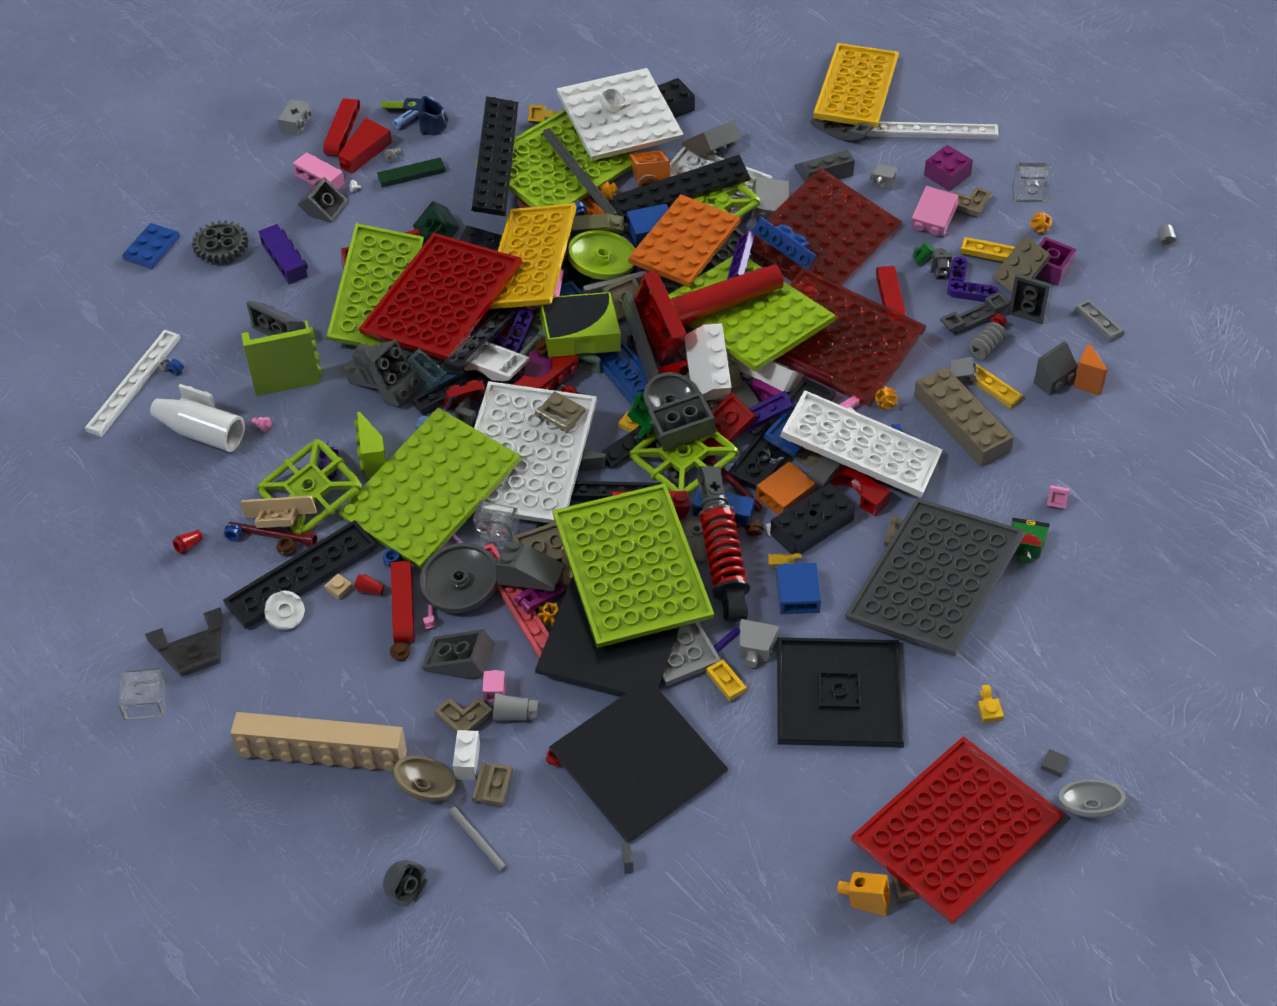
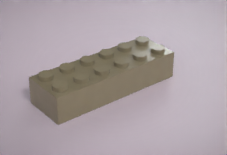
M946 367L916 381L914 397L980 467L1011 452L1014 437Z

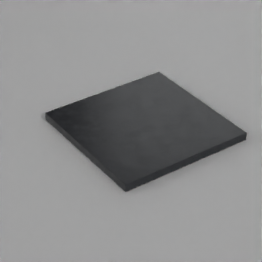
M572 576L535 668V673L621 696L647 678L659 689L680 627L597 648L574 577Z
M777 637V745L904 748L899 640Z
M649 678L549 746L551 753L627 843L636 839L728 772V767Z

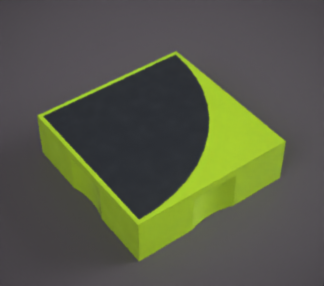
M610 292L553 297L552 304L540 305V318L543 331L545 332L548 357L621 351V332Z

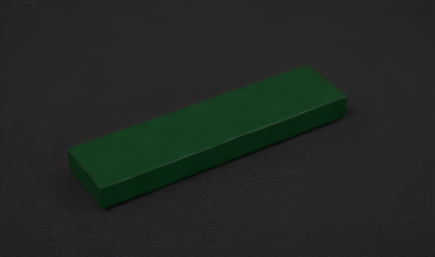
M439 157L377 172L381 186L385 187L446 171L443 161Z

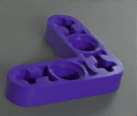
M955 257L952 260L947 289L949 296L985 302V298L991 296L990 294L993 295L999 292L998 288L992 285L965 282L968 266L967 259ZM958 275L962 278L956 279L953 276ZM969 290H975L977 293H970Z
M522 309L518 312L507 337L498 335L495 338L500 341L498 346L508 349L512 347L513 341H515V350L511 351L520 352L534 322L533 314L529 309ZM528 315L529 319H525L524 326H522V317ZM478 328L474 329V330L471 332L470 336H471ZM516 330L523 331V335L520 337H515L513 334Z

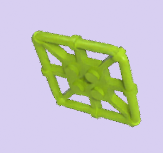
M743 183L731 186L725 191L719 190L694 199L725 212H728L733 207H743L733 214L738 217H742L760 204V198ZM740 190L750 199H733L730 196Z
M717 429L716 433L664 451L662 447L644 449L657 439L653 430L651 435L630 450V458L650 474V478L654 481L657 480L661 484L666 483L669 491H687V494H690L700 485L698 479H696L684 488L685 473L694 466L697 468L699 466H707L702 462L704 458L712 455H726L714 465L722 469L738 456V448L718 433ZM709 437H713L724 447H707L702 442ZM687 450V453H685V454H681V453H680V451H684V452H685V451ZM641 457H661L664 462L654 469ZM671 466L680 473L679 488L662 475Z
M315 439L290 459H285L281 466L257 485V490L263 499L273 498L267 492L268 490H287L290 494L288 497L312 496L314 504L317 501L321 503L325 509L307 524H305L307 514L298 515L297 525L293 523L292 526H289L291 531L302 535L309 532L329 515L335 514V510L351 499L362 487L359 479L345 465V461L338 457L321 439ZM319 450H322L332 461L322 470L316 466ZM311 452L310 462L298 471L294 464ZM288 469L294 473L285 482H272ZM336 469H340L350 481L331 482L327 476ZM306 484H312L310 488L306 489ZM350 489L331 505L323 499L331 490Z

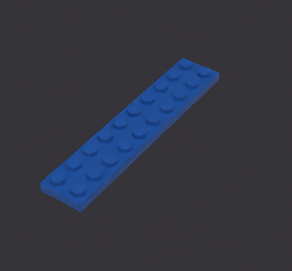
M571 280L561 285L559 296L583 294ZM622 338L621 351L593 353L601 359V370L630 404H632L638 392L644 395L647 380L640 359Z

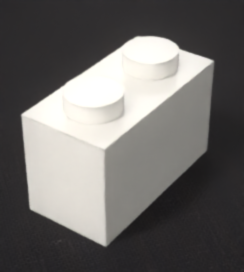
M457 730L453 759L455 780L476 781L480 752L478 731Z

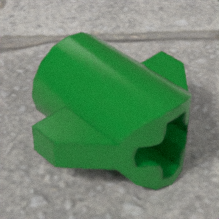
M927 242L920 248L916 247L912 255L916 264L921 266L924 262L931 260L934 248Z

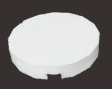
M285 590L271 595L266 601L264 609L265 618L268 623L275 629L283 631L297 627L303 620L305 612L301 598L295 593Z

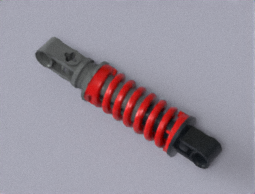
M699 466L697 479L700 485L701 508L703 510L699 512L698 516L705 540L704 545L707 549L706 555L712 577L711 582L714 586L712 593L714 598L722 601L725 621L747 620L748 607L745 595L749 593L750 585L745 575L746 570L743 568L744 560L741 558L742 551L739 549L741 544L737 540L739 534L736 531L737 524L734 522L735 510L731 505H728V499L724 494L720 467Z

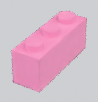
M307 152L293 162L295 176L312 185L323 177L337 190L345 185L344 174L340 169Z

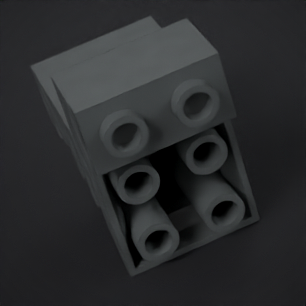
M395 339L372 346L361 343L352 354L353 360L342 369L349 383L378 389L385 404L401 406L423 385L417 371L410 368L398 341Z

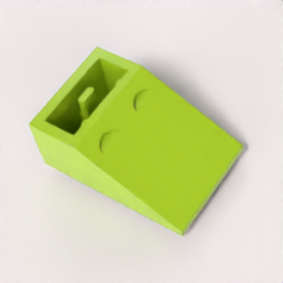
M359 411L357 412L358 419L354 420L355 430L359 431L356 434L357 445H360L357 448L358 459H362L359 460L360 470L365 472L366 478H372L387 462L384 443L379 432Z

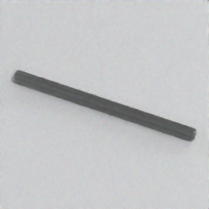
M550 128L544 129L543 136L604 213L617 215V211Z

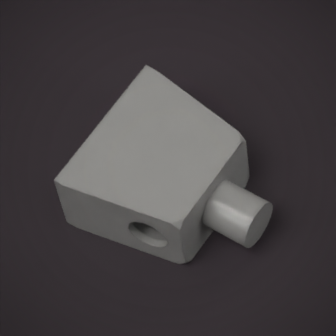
M741 619L739 657L746 659L745 665L747 667L755 668L758 661H768L777 643L779 626Z

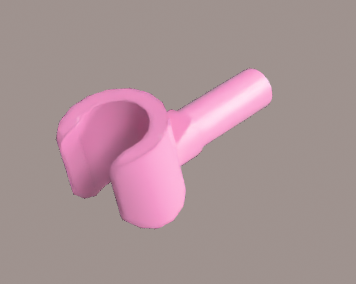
M428 605V617L423 618L425 629L436 626L433 606Z

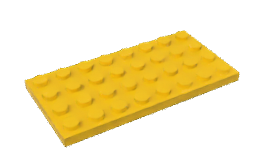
M837 43L813 113V118L851 125L865 123L873 125V128H878L899 52Z
M575 203L510 209L498 251L521 257L523 263L489 309L552 304L577 209Z

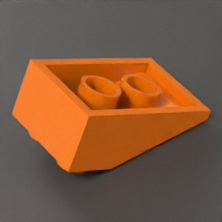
M662 150L629 154L637 184L640 177L646 174L654 175L657 181L671 177L670 161ZM645 179L642 182V186L653 183L654 180Z

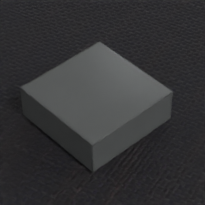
M1049 749L1041 769L1061 777L1069 757Z
M629 843L621 844L625 874L633 873L631 846Z

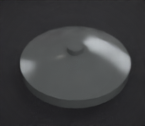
M457 543L446 546L434 553L423 566L420 575L422 593L431 606L442 612L464 613L474 610L488 601L498 586L495 569L496 561L489 551L475 544Z

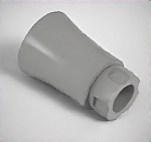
M495 693L493 722L537 720L538 700H528V698Z

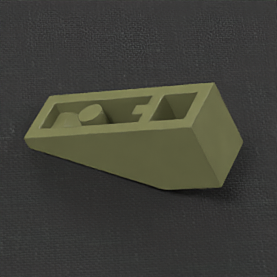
M608 213L575 216L570 233L580 234L586 231L602 230L621 236L624 231V217Z

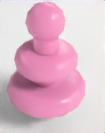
M269 417L251 419L252 424H255L262 432H267L272 426Z

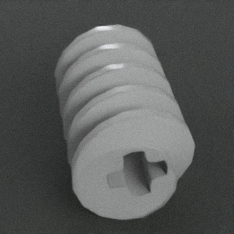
M989 323L969 342L968 346L971 354L976 359L983 360L1006 339V330L998 323Z

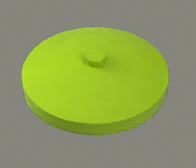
M602 230L586 231L578 234L571 240L568 248V259L576 270L586 276L601 280H611L629 275L634 270L635 265L628 263V257L635 250V247L626 238L613 232Z

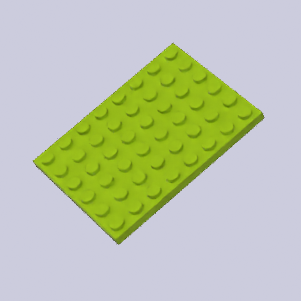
M563 109L515 137L509 191L530 207L577 203L590 195L543 136L544 129L550 128L597 188L607 181L609 183L632 169L629 154L623 153L591 161L566 110Z
M733 256L697 277L690 287L684 285L670 293V299L727 280ZM748 259L745 273L762 267ZM784 282L783 288L687 323V325L695 330L702 325L722 324L726 352L756 372L835 322L836 315Z
M437 408L338 514L340 518L348 523L355 520L370 537L387 548L395 550L401 557L407 561L411 560L412 564L422 569L427 560L448 542L520 463L522 458L516 452L444 410Z
M666 483L552 510L553 518L597 648L714 618L711 603Z

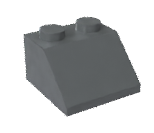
M323 177L313 184L298 203V206L310 217L331 223L348 200Z
M1065 341L1038 359L1034 384L1048 395L1055 391H1060L1064 385L1073 382L1076 378L1078 365Z

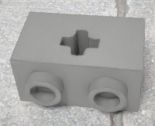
M291 99L278 118L280 132L298 135L304 129L308 119L311 118L312 113L309 103Z

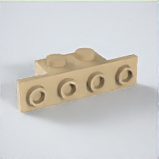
M312 496L251 499L240 502L245 518L257 517L254 521L256 528L289 527L293 525L298 515L317 513Z

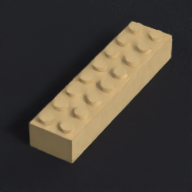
M236 712L230 732L237 755L243 758L277 759L285 762L298 761L306 764L341 765L347 768L362 767L368 770L383 769L393 772L395 764L400 759L406 757L407 752L403 727Z

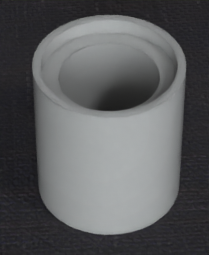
M1165 224L1158 228L1159 239L1163 247L1168 248L1176 244V236L1171 225Z

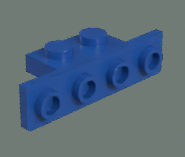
M760 217L753 230V233L806 270L810 269L817 256L807 249L810 243L806 241V238L794 233L788 225L782 224L775 227L763 217Z

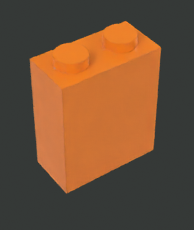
M788 462L757 485L756 498L779 515L816 491V482L807 478V475L799 467Z

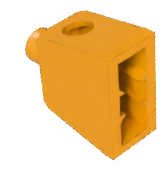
M854 872L850 882L839 881L837 893L848 895L851 907L882 916L887 915L891 900L888 875Z

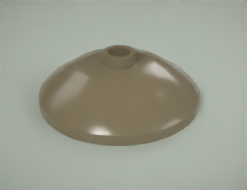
M404 757L395 764L393 769V778L398 787L407 795L421 801L435 802L444 800L452 795L456 786V780L452 772L442 763L428 757Z

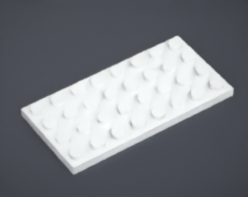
M804 391L780 435L781 438L814 451L919 498L922 497L943 450L808 391Z

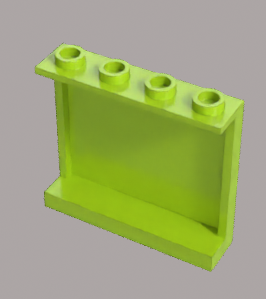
M305 320L306 329L251 340L249 332L241 333L256 396L321 383L319 376L323 374L321 365H317V363H320L318 352L314 353V351H317V345L315 340H311V338H315L313 327L308 326L307 320Z

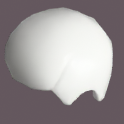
M608 88L602 92L600 102L607 111L617 112L624 106L625 97L616 88Z

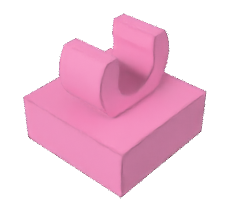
M1050 485L1046 506L1066 509L1069 488Z

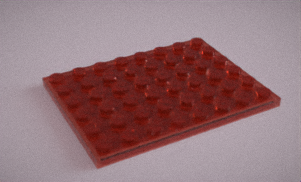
M819 168L766 219L775 227L782 224L788 225L794 233L806 238V241L810 243L807 249L817 255L810 269H804L756 234L754 235V244L751 247L750 253L768 266L777 265L782 275L796 285H799L801 282L809 284L813 288L814 293L812 295L826 303L901 226L902 221L822 168Z
M802 268L790 286L835 314L836 321L785 354L832 375L834 379L828 387L848 397L855 396L859 399L860 403L871 407L875 401L877 391L881 388L884 389V386H886L926 330V325Z

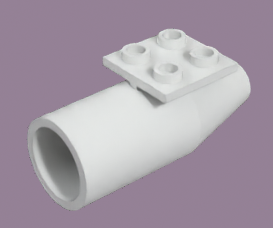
M180 384L178 386L182 397L180 400L157 398L152 402L150 407L151 416L181 436L228 452L234 451L243 438L245 430L244 419L238 415L217 409L212 394L206 391L203 392L191 386Z

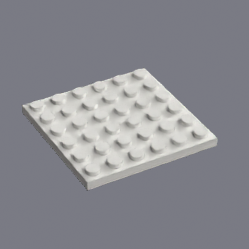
M648 68L557 88V95L591 161L683 139L684 134ZM608 88H616L625 97L624 106L617 112L607 111L600 102L602 92Z

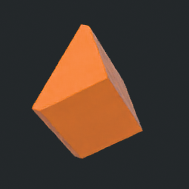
M1091 344L1086 346L1079 361L1074 388L1101 395L1108 369Z

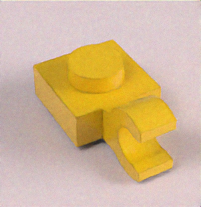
M529 105L528 121L543 122L545 118H549L557 112L546 110L545 105Z
M800 553L791 555L767 554V562L772 564L774 568H777V564H795V558H802Z
M981 685L980 697L982 701H978L977 706L982 723L1002 721L1004 715L999 698L992 699L990 685Z

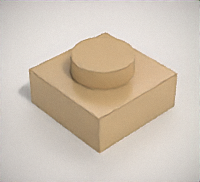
M337 574L324 587L325 591L340 600L353 588V585L349 580Z

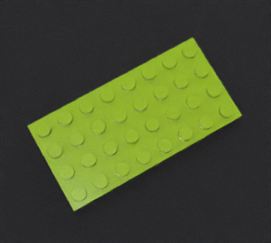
M355 223L326 340L359 346L361 343L372 346L386 342L360 334L359 328L420 251L424 237Z

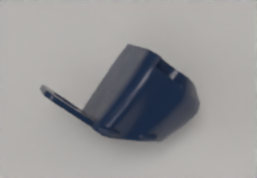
M423 96L422 99H405L403 109L418 110L419 126L422 135L426 133L435 135L446 129L449 117L439 102L427 96ZM409 102L417 103L413 107L407 105Z

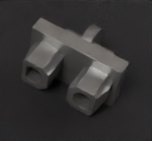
M937 248L933 252L930 271L935 272L936 279H946V272H948L952 260V252H947L943 248Z

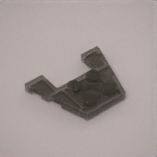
M220 607L203 613L209 628L207 630L168 643L163 628L146 633V639L181 677L221 663L223 618Z

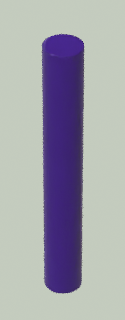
M735 627L713 646L717 653L740 634L738 627Z

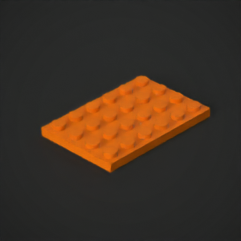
M680 194L628 257V263L650 272L657 270L660 276L690 287L740 224L741 217Z

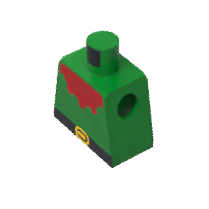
M1013 517L1011 526L1023 529L1025 533L1014 555L1020 556V562L1030 563L1031 558L1040 557L1047 539L1050 523Z

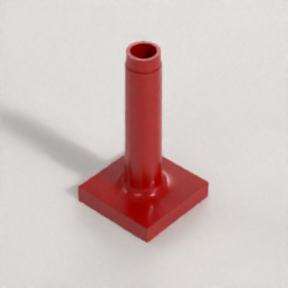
M773 264L670 299L658 271L654 270L643 274L634 300L645 333L662 366L674 361L686 336L683 325L781 289L784 286V280L779 267Z

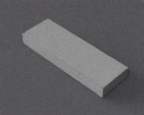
M1090 299L1075 306V311L1109 342L1124 335V330Z

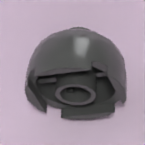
M408 860L395 862L387 870L383 879V888L386 895L400 906H410L408 904L412 900L417 902L427 886V879L424 878V872L427 873L426 869L422 865Z

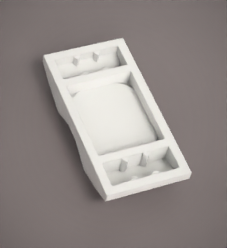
M490 343L464 369L466 371L477 370L491 380L508 381L529 361V357Z

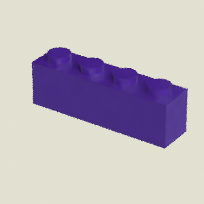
M278 224L258 231L262 246L288 284L308 277L306 271L308 265L305 260L301 259L298 249H294L291 239H287L284 229L281 230Z

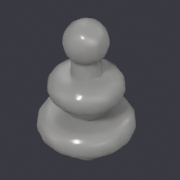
M399 148L385 150V159L389 162H394L401 150Z

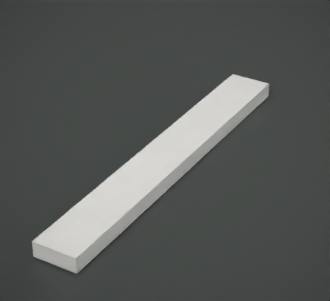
M879 122L878 128H873L867 134V137L998 140L999 136L997 124Z
M164 330L86 425V432L99 437L105 434L158 368L160 362L163 361L162 359L166 358L180 340L179 334Z

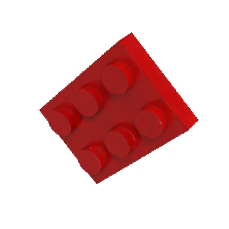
M477 380L467 382L465 386L454 385L449 387V390H446L443 403L445 411L457 408L465 396L470 398V404L481 401L484 391L483 381L477 382Z
M733 393L712 411L717 432L730 442L735 440L757 419ZM709 437L702 442L707 447H724L713 437Z

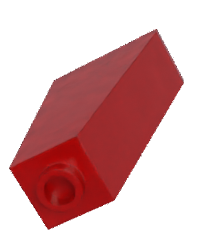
M365 118L338 154L340 168L351 174L356 172L392 143L391 131Z

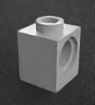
M877 163L875 170L872 169L870 175L872 187L891 191L896 180L897 167Z
M972 357L950 360L951 367H948V370L961 383L977 380L976 362Z

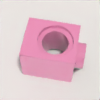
M484 671L483 699L485 703H494L495 693L505 695V671Z

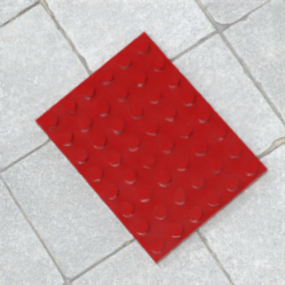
M433 233L360 326V334L382 341H393L395 339L401 347L446 360L468 338L523 263L522 258Z
M962 736L851 836V841L953 925L1063 819L1064 814Z

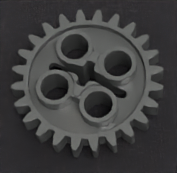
M218 220L217 224L211 222V226L205 224L206 228H199L200 232H195L196 236L193 237L192 241L193 250L197 258L200 257L201 261L206 259L207 263L212 260L213 264H216L217 261H220V264H222L224 260L229 263L230 258L236 260V255L241 257V252H245L249 242L244 227H240L239 223L234 225V221L228 224L227 220L224 223Z

